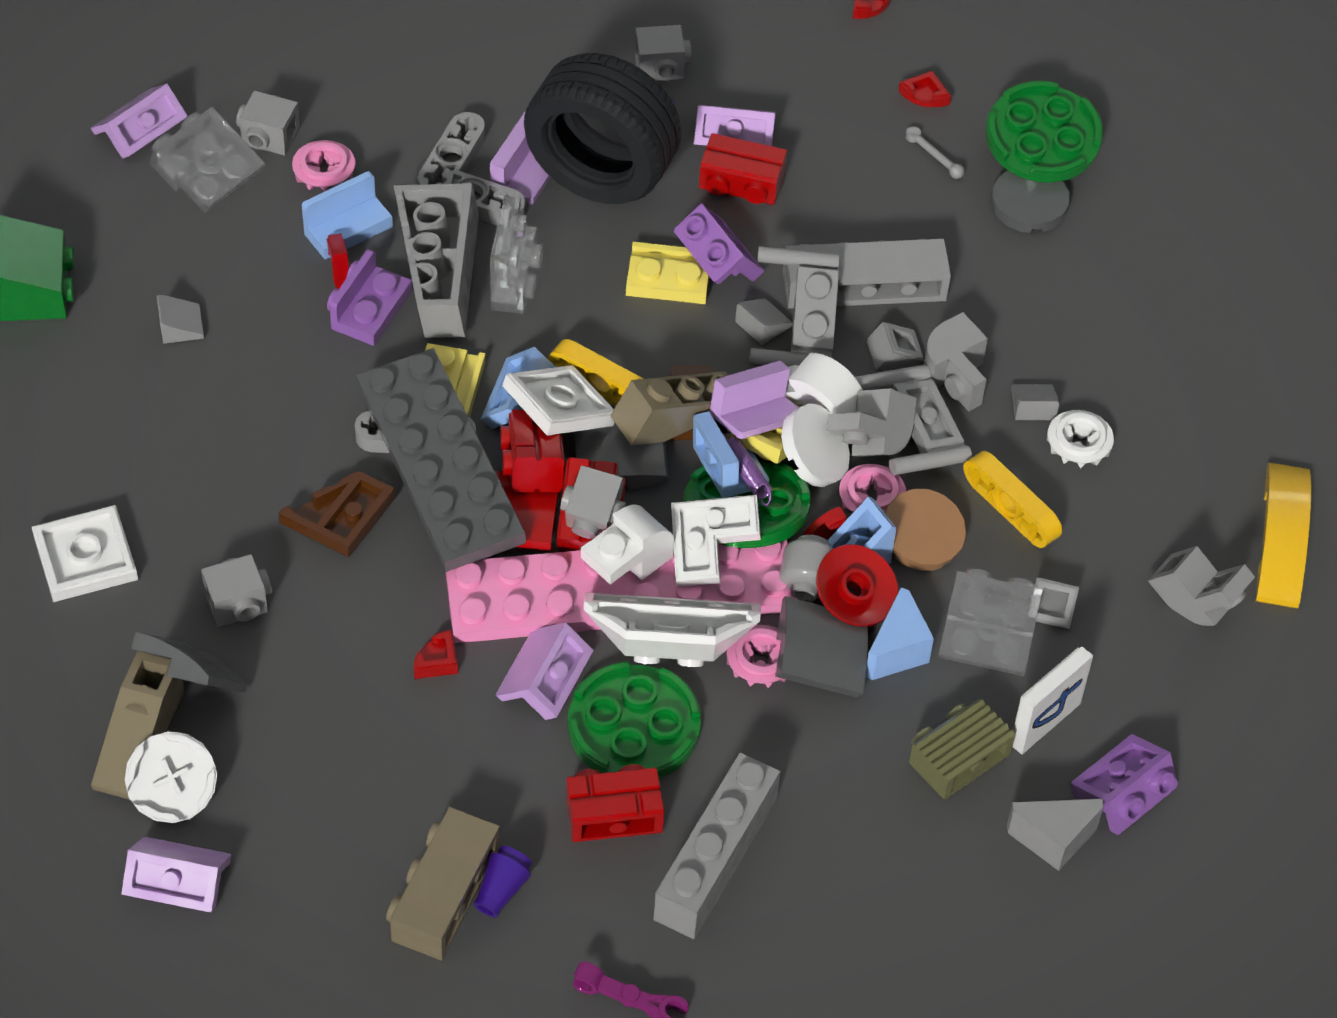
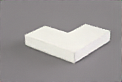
M757 495L671 503L677 587L720 583L718 544L761 540Z

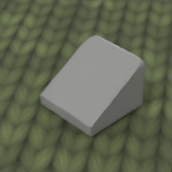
M157 295L163 344L204 339L200 305L198 303L166 295Z
M766 298L742 301L736 306L735 322L761 346L792 327V322Z
M882 322L867 338V346L874 367L877 370L916 366L924 362V357L913 329Z
M1052 384L1011 385L1015 420H1053L1057 416L1059 399Z
M1037 577L1027 620L1070 629L1079 587Z

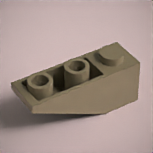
M722 371L631 380L610 416L631 446L665 442L693 429V415L710 412L715 379L728 376V374Z
M137 651L119 690L91 782L93 790L129 799L124 782L126 765L135 748L149 737L167 731L185 692L182 679L167 676L171 659Z

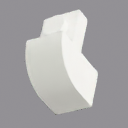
M809 353L799 366L793 365L789 367L790 373L785 397L796 405H806L808 403L821 405L832 414L856 412L858 391H863V389L851 372L842 364L823 354Z
M629 505L614 513L613 524L581 547V559L610 585L629 570L640 580H643L673 557L674 537L670 531L640 505Z

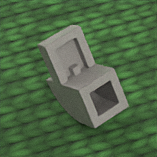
M962 312L939 324L932 331L927 343L924 365L927 364L929 366L931 379L934 380L937 388L945 385L948 394L954 400H958L969 412L982 405L987 379L978 371L977 367L983 365L988 338Z
M891 388L858 391L856 412L828 414L826 431L843 436L842 441L844 443L852 444L851 456L854 457L896 454L907 445L914 426L916 397Z
M1195 546L1172 553L1151 576L1148 582L1171 609L1193 623L1203 626H1214L1229 609L1235 607L1245 598L1246 593L1244 590L1255 576L1245 564L1218 572L1199 547Z

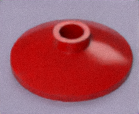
M847 544L834 548L822 559L816 573V588L823 605L833 616L849 625L867 627L880 623L887 617L898 595L897 580L890 565L878 553L861 545ZM847 586L855 590L856 596L848 590Z

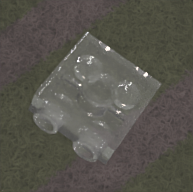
M213 107L201 115L198 112L190 115L181 124V130L171 136L169 133L161 136L151 148L153 153L149 162L175 191L182 188L205 213L261 172L265 165V162Z
M504 196L490 256L491 310L523 314L527 298H534L536 275L533 274V268L541 267L543 244H537V227L527 226V216L521 215V198Z
M969 568L966 573L957 571L938 658L1024 676L1043 589L1034 588L1035 584L1032 581L1022 578H1010L1009 582L992 579L991 573L981 569Z

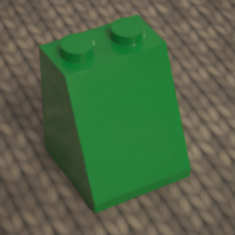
M0 215V321L66 318L67 302L74 301L73 278L68 277V271L75 270V256L73 246H66L64 231Z

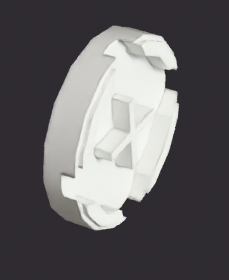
M808 403L793 410L783 421L781 435L783 449L788 461L794 460L798 467L794 471L801 479L812 486L825 487L842 479L849 468V447L847 443L842 441L843 436L826 431L828 414L832 413L821 405Z
M165 732L149 737L135 748L126 765L124 782L129 799L140 813L154 821L176 823L191 819L207 806L215 792L217 772L212 756L200 741L188 734Z

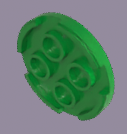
M1029 81L1004 91L1003 96L995 102L988 113L985 135L992 155L1005 169L1027 180L1052 183L1074 178L1091 166L1100 150L1103 127L1096 108L1086 97L1081 98L1073 92L1059 87V83Z
M759 461L769 478V485L771 486L770 503L764 506L761 501L763 500L767 504L769 502V495L758 499L761 540L723 543L721 545L736 548L766 547L780 543L796 534L806 523L810 511V491L806 481L801 479L792 467L783 462L778 464L773 462L772 464ZM704 466L699 467L691 474V480L684 490L683 502L722 498ZM747 492L729 497L753 495V493Z
M629 661L602 667L580 683L574 692V697L568 710L567 729L574 751L591 769L597 770L600 773L617 772L624 766L638 764L644 768L656 767L659 779L680 768L692 755L700 735L701 712L694 692L677 674L664 667L657 669L644 665H629Z

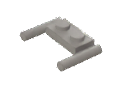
M758 246L757 262L797 266L791 352L750 348L749 364L766 365L781 361L788 367L793 365L799 366L809 353H819L832 358L839 254Z
M927 364L855 377L863 391L893 387L896 391L916 397L914 426L911 435L920 454L890 459L889 469L893 476L965 463L972 458L971 449L968 445L964 444V440L934 380L931 379L930 368Z

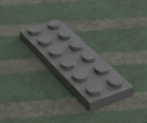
M434 348L356 374L357 385L445 572L525 544V532Z

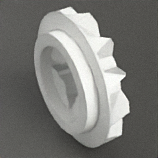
M1070 410L1059 414L1051 421L1046 441L1050 443L1051 454L1060 455L1063 464L1068 461L1077 462L1081 469L1086 463H1092L1097 466L1102 458L1109 457L1114 436L1109 424L1100 416L1089 411ZM1073 435H1076L1079 439L1087 438L1086 446H1083L1080 442L1072 443Z

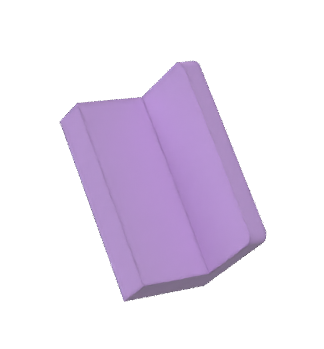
M166 83L146 90L92 126L91 130L94 135L106 132L120 156L126 158L188 116Z
M699 104L694 144L707 145L711 133L772 146L776 112Z
M523 113L490 162V181L521 192L525 198V203L531 205L534 204L551 177L538 164L528 147Z
M776 361L715 379L710 414L739 439L783 427V421L786 416L799 408L785 397L790 368L781 361Z
M566 622L538 628L529 634L496 692V696L501 701L523 697L545 720L557 718L594 650Z
M142 837L128 849L121 894L212 912L217 905L221 872L230 864L231 854L150 837Z

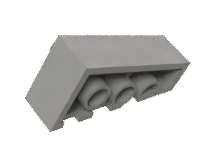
M473 184L393 185L424 337H465L479 221Z

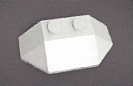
M585 592L583 609L625 656H634L635 662L657 664L660 662V658L678 659L677 664L687 667L703 666L704 661L713 662L758 624L761 617L760 604L587 592Z

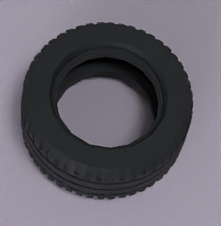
M583 53L561 60L545 78L524 113V130L528 147L543 170L558 184L572 193L604 204H624L644 198L647 194L651 193L670 165L681 143L682 131L678 112L662 86L647 72L634 64L618 57L601 53ZM580 114L599 120L615 131L625 144L606 138L591 128Z

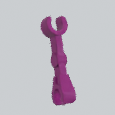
M580 962L574 973L573 987L579 992L594 995L597 992L620 1001L626 1007H635L645 1011L651 1018H672L666 1013L670 1009H675L683 1014L688 1012L689 1005L683 997L677 995H651L639 990L633 984H624L604 976L603 971L590 962Z

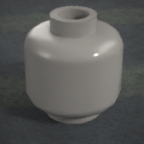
M802 535L797 540L791 541L784 549L779 579L787 585V589L791 590V596L798 598V600L812 602L819 598L816 588V573L822 559L828 552L834 549L825 538L816 535Z

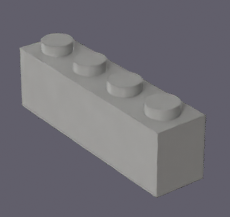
M944 239L882 240L877 242H841L835 244L785 246V249L839 254L836 306L947 301L951 273ZM783 265L788 309L794 308L797 266Z
M742 753L738 754L655 893L654 921L695 940L777 800L780 779L779 770Z

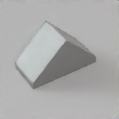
M1103 799L1012 802L1007 822V832L1059 871L1097 830L1104 807Z

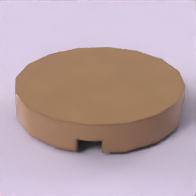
M911 489L898 494L884 512L896 526L893 553L895 554L894 558L902 565L918 571H935L950 563L963 547L966 537L965 520L957 505L941 493L930 489Z

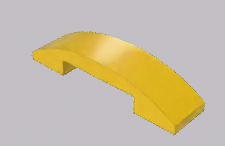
M1268 462L1264 493L1266 510L1262 557L1258 566L1255 601L1298 608L1303 587L1311 512L1310 469Z

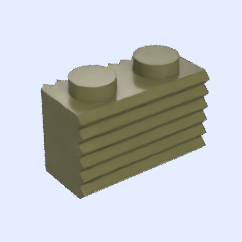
M979 698L968 707L963 703L957 705L949 712L945 722L937 728L933 729L931 726H927L918 732L911 743L909 764L944 800H947L950 795H954L971 781L987 772L991 767L1001 763L1004 758H1008L1011 754L1015 733L1013 729H1009L1007 723H1003L1001 717H997L995 711H991L990 706L986 705L983 699Z

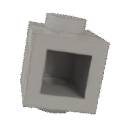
M681 25L635 28L634 56L636 66L647 72L656 81L684 79L685 63H691L690 40H683Z
M254 91L247 104H242L237 113L236 125L241 130L242 144L286 156L300 130L298 102Z
M581 465L574 487L567 485L561 501L560 510L565 511L566 526L572 528L573 533L588 539L595 538L613 524L614 513L626 507V502L620 501L623 495V478Z
M252 554L240 558H229L220 564L201 569L205 596L217 628L237 621H249L258 615L268 612L266 595L272 593L270 580L265 568L257 569Z

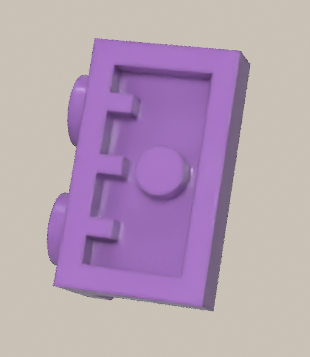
M702 203L674 229V233L716 284H721L731 273L735 277L741 273L754 282L765 272L726 222Z
M367 249L359 261L355 260L351 264L347 278L339 289L335 288L329 296L327 310L330 311L331 329L375 346L412 292V280L377 267L376 253Z
M1131 734L1074 779L1070 785L1073 797L1079 800L1103 799L1104 807L1102 812L1106 814L1109 830L1119 835L1175 790L1178 782L1171 752Z

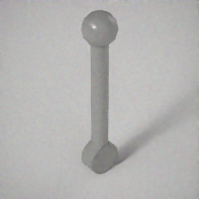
M909 127L906 130V140L912 143L917 142L949 169L952 178L959 179L964 175L963 166L952 163L921 136V130L918 127Z

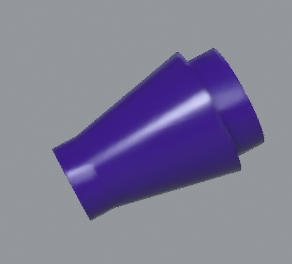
M505 845L500 846L497 853H491L478 896L473 903L474 907L487 916L497 918L504 906L531 877L529 869L532 866V861L520 851Z

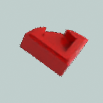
M855 0L852 19L874 17L886 10L892 0Z
M933 71L899 82L898 92L912 103L925 107H944L950 105L951 95Z
M342 233L328 235V238H326L328 255H330L332 262V277L334 285L338 289L346 280L349 270L348 254Z
M840 506L816 519L803 535H816L828 540L846 521L847 517Z
M452 629L435 634L431 637V641L420 652H417L414 659V679L458 674Z

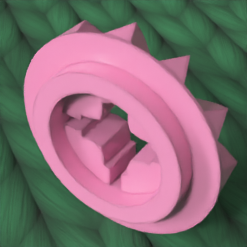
M318 140L304 145L296 152L292 161V168L297 183H305L308 190L321 187L325 192L330 186L335 187L344 181L352 179L353 171L356 169L355 158L351 150L345 145L331 140ZM322 159H326V164H328V171L326 172L320 171Z
M863 464L850 469L843 476L839 485L838 495L841 497L843 509H849L853 513L868 497L867 491L870 489V484H874V490H876V495L878 496L876 503L885 512L893 499L898 494L906 491L904 481L899 475L893 476L890 469L886 466Z
M755 625L727 649V665H730L735 678L741 677L745 679L750 687L754 683L765 684L769 688L773 682L779 680L785 682L786 679L775 677L781 643L780 640L776 639L778 628L769 625ZM754 652H757L759 655L768 653L769 662L767 664L762 660L756 663L753 662Z

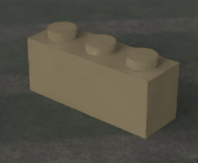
M452 807L448 808L441 822L436 820L432 824L426 839L427 850L422 859L416 857L413 860L406 878L408 885L402 896L395 895L386 915V920L390 922L392 942L443 961L480 889L490 854L497 853L500 847L499 825Z

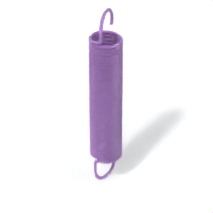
M736 436L728 439L727 442L739 461L740 475L753 495H757L758 499L769 495V502L767 504L761 500L762 504L767 506L771 501V486L741 441Z

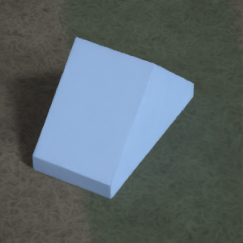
M867 497L827 541H829L830 546L833 548L847 544L867 547L878 553L890 564L896 526L872 497Z
M900 588L868 653L866 678L875 680L927 664L930 661L934 638L910 591Z

